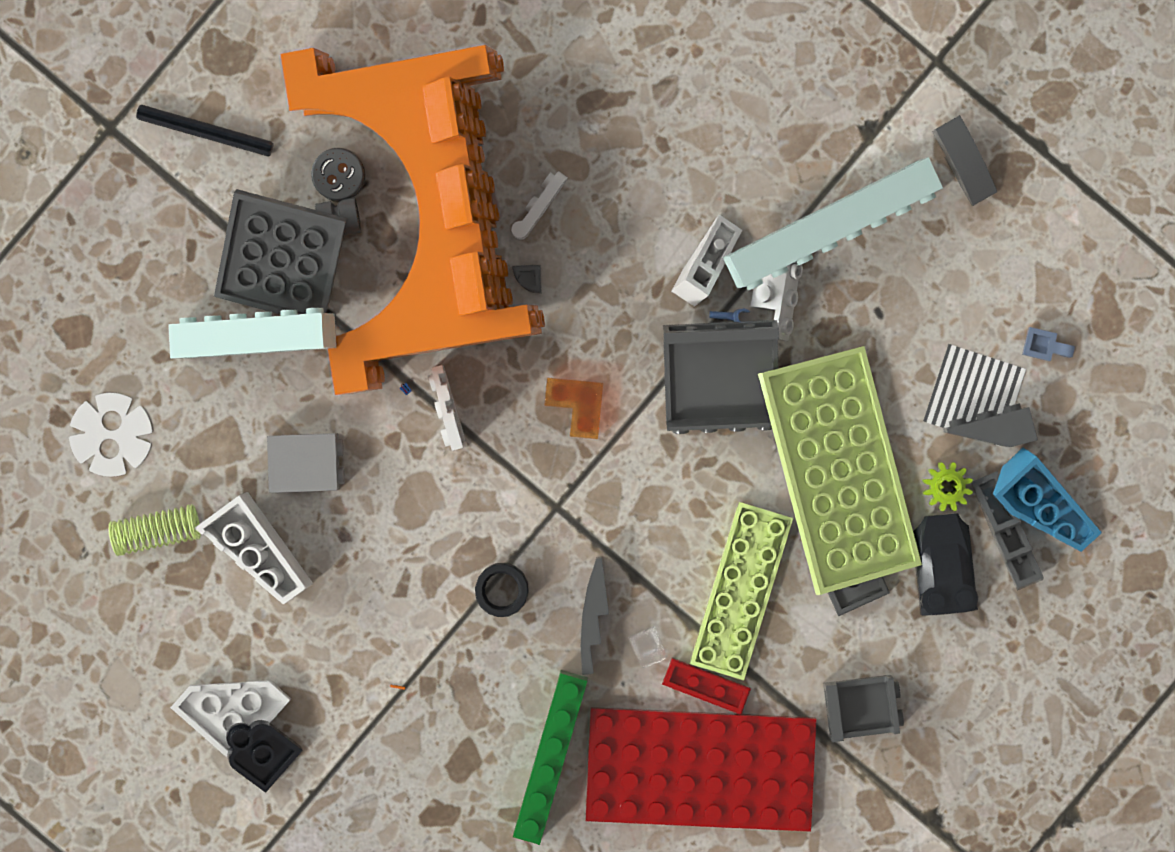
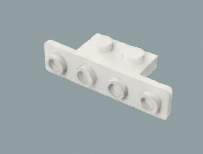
M796 262L788 265L789 271L773 278L770 274L762 278L763 284L753 289L751 301L752 307L775 310L774 320H777L779 326V340L783 341L789 340L794 327L792 317L794 307L798 302V281L803 272L802 264L797 265Z

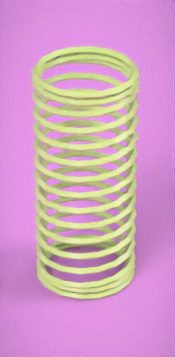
M192 504L187 505L186 512L184 507L181 506L180 514L178 509L174 508V516L172 510L168 509V518L164 510L161 512V517L156 511L155 519L153 514L149 513V521L147 515L143 514V523L138 515L136 521L131 516L130 523L125 518L124 525L120 519L118 522L110 521L109 537L115 555L119 557V555L122 556L125 553L131 554L132 551L137 553L138 549L143 552L144 548L149 550L150 547L155 549L157 546L162 547L163 544L168 546L169 543L172 545L175 542L180 544L182 540L187 542L188 539L190 541L200 539L201 533L195 529L200 524L195 506ZM182 524L186 533V539H184L182 534ZM163 527L167 537V543L164 541ZM176 527L180 535L179 540L176 537ZM170 529L174 537L173 542L170 539ZM157 530L161 539V545L158 543ZM151 532L155 541V546H153L151 541ZM145 534L149 542L148 547L145 544ZM139 537L143 544L142 549L139 546ZM133 539L136 544V550L133 548ZM127 541L130 546V551L127 550Z

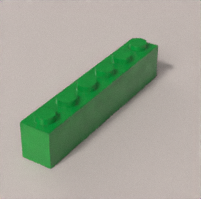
M560 670L514 828L513 838L537 845L541 843L588 677Z

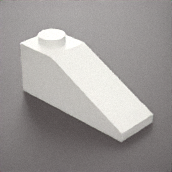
M718 215L683 268L672 292L694 307L709 296L725 265L723 257L731 253L742 229L721 215Z

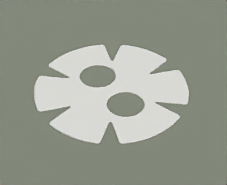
M118 393L99 394L95 396L99 412L87 401L75 412L70 426L85 433L70 436V446L79 463H83L95 455L89 468L90 472L107 477L124 475L126 470L123 457L134 468H137L146 458L151 443L138 439L136 436L152 433L151 423L147 413L141 406H138L126 415L132 398ZM108 411H116L122 419L120 427L114 431L107 430L102 424V417ZM106 439H113L119 445V453L114 458L107 459L100 453V444Z

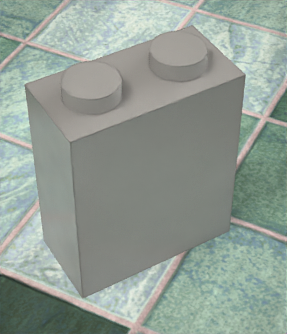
M338 433L267 436L269 493L340 490V484L345 483L344 467H339V456L344 454L343 439H338Z

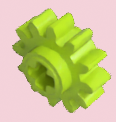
M939 462V471L936 472V470L929 468L928 472L932 478L922 479L924 484L929 485V489L924 490L922 493L923 495H932L928 503L932 506L940 502V511H944L947 504H949L952 511H956V502L966 505L967 501L963 498L964 494H973L972 490L966 488V484H970L973 480L971 478H963L967 470L966 468L955 471V462H951L948 469H946L944 463ZM943 481L953 482L951 493L947 491L942 492L941 489L944 487L941 484Z

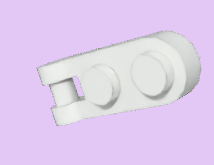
M559 171L555 175L550 172L541 185L544 191L540 197L533 196L526 206L525 210L528 211V214L523 221H517L512 225L511 231L516 239L523 240L530 234L568 177Z

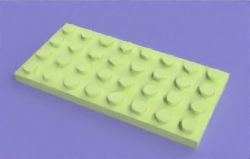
M865 346L758 374L816 595H822L922 565Z

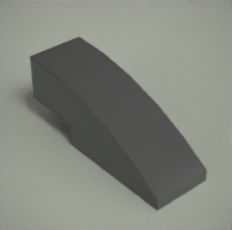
M960 115L932 131L946 155L944 158L972 206L997 193L987 166Z

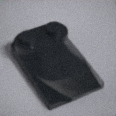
M958 513L925 516L921 524L913 531L922 564L915 567L920 615H944L978 610V594L975 586L969 525L960 518Z

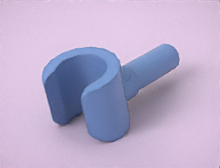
M745 308L737 309L734 312L710 311L709 318L741 322L738 319L739 313H750V311Z

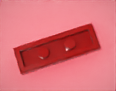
M671 658L662 682L664 686L740 715L751 691V688L675 658Z

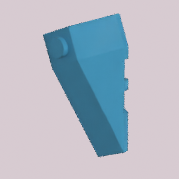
M1022 448L1002 466L993 495L1011 515L1048 533L1080 552L1102 533L1037 456Z

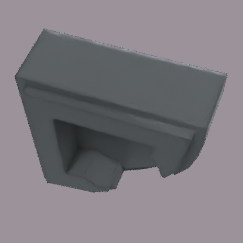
M541 265L512 266L514 276L523 288L533 293L542 294Z

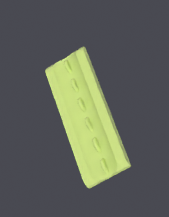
M742 502L738 503L690 664L741 680L745 679L793 518Z

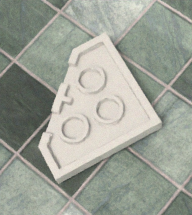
M444 365L431 368L432 374L428 375L432 391H437L439 401L434 402L439 419L443 418L445 429L441 430L445 447L451 446L452 451L467 447Z
M271 680L190 685L170 708L227 757L230 746L226 741V733L232 725L236 723L250 725L257 720H265L271 723L291 698Z

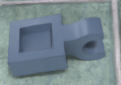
M1028 327L1022 355L1045 361H1051L1052 354L1071 358L1073 357L1075 346L1056 342L1058 333Z

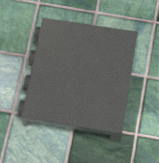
M777 320L663 325L667 431H672L675 434H686L689 430H701L704 433H713L718 429L740 432L746 430V428L754 427L764 431L772 430L758 374L778 369L779 326Z

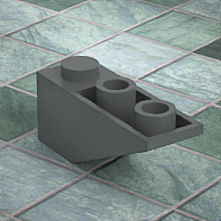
M1020 403L1003 407L1004 413L994 415L993 410L976 414L977 420L966 422L965 417L949 421L950 427L943 428L944 433L1004 447H1014L1038 440L1030 408H1021Z

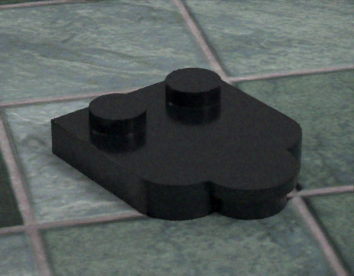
M257 720L250 725L236 723L226 733V741L230 746L227 753L230 766L265 793L303 751L299 744L265 720Z

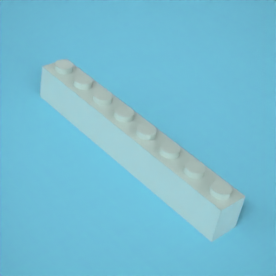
M929 157L920 159L724 256L723 259L737 288L747 287L748 290H751L763 284L762 278L770 274L775 278L789 271L787 266L794 262L797 265H801L812 260V253L820 249L822 253L836 248L838 246L836 241L844 237L849 241L862 235L861 229L868 225L875 228L886 223V216L894 212L896 216L912 210L910 204L918 200L923 204L936 198L934 192L943 187Z

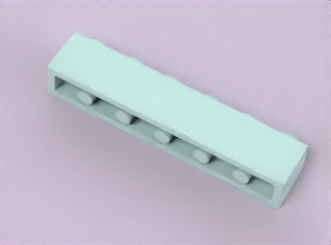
M323 308L306 309V314L298 315V310H281L280 316L272 317V312H255V318H247V314H230V320H222L220 315L204 316V322H197L196 317L179 318V324H169L170 358H199L336 348L335 314L324 313Z

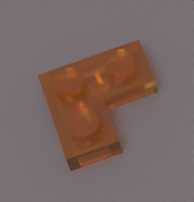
M547 378L544 406L572 408L570 437L598 439L603 383Z

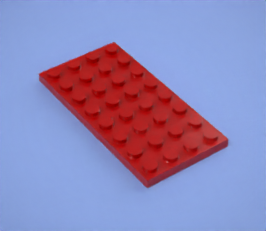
M591 707L586 821L811 832L816 718Z

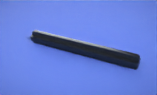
M139 105L136 112L138 120L267 157L273 151L274 143L195 119L145 105Z

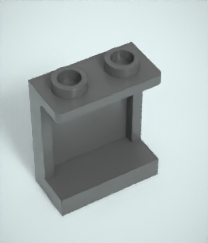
M891 675L823 683L829 736L832 742L844 741V738L885 733L900 734L899 726H904L902 709H897L896 698L901 697L899 682L894 681Z

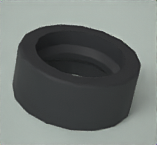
M495 563L487 567L480 574L475 585V596L479 606L486 613L496 617H509L519 612L525 605L529 594L528 581L524 573L516 566L508 563ZM505 573L511 575L516 580L519 593L512 604L500 607L488 600L485 587L487 581L492 576Z

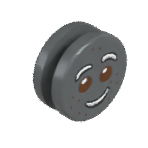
M331 148L322 152L316 158L312 166L311 178L314 187L322 196L331 201L339 202L342 199L352 198L359 194L365 183V169L360 159L353 152L344 148Z

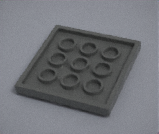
M236 189L233 195L214 297L280 314L281 310H298V315L306 314V309L323 308L324 313H327L348 218Z

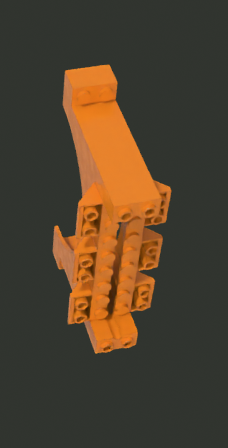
M481 45L335 73L333 58L318 49L309 48L280 54L289 111L303 110L304 116L323 114L350 117L374 130L394 149L403 162L412 180L419 206L420 231L417 252L412 268L401 289L378 315L360 327L336 336V348L328 349L335 395L383 389L382 383L385 381L383 367L379 366L378 361L542 334L541 327H545L543 311L538 310V305L509 306L513 304L511 289L506 287L505 277H508V266L506 260H502V256L495 254V248H498V238L496 232L492 231V229L497 228L496 221H499L500 218L498 206L493 204L491 194L495 193V184L493 177L489 176L488 172L482 170L481 163L485 162L482 146H478L484 145L483 137H486V128L484 121L479 119L478 109L482 108L480 94L475 92V89L470 86L502 80L501 72H504V62L501 54L498 55L497 51L487 45Z

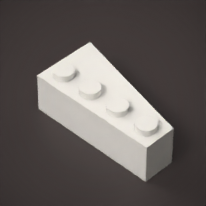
M248 492L239 495L195 527L199 533L208 537L220 551H224L242 570H246L256 579L255 581L282 604L287 603L313 584Z

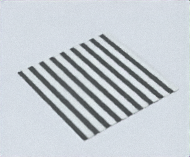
M948 344L923 421L946 428L950 427L949 421L964 417L966 422L977 420L976 414L991 410H993L994 415L1004 413L1003 407L1015 404L1026 369Z

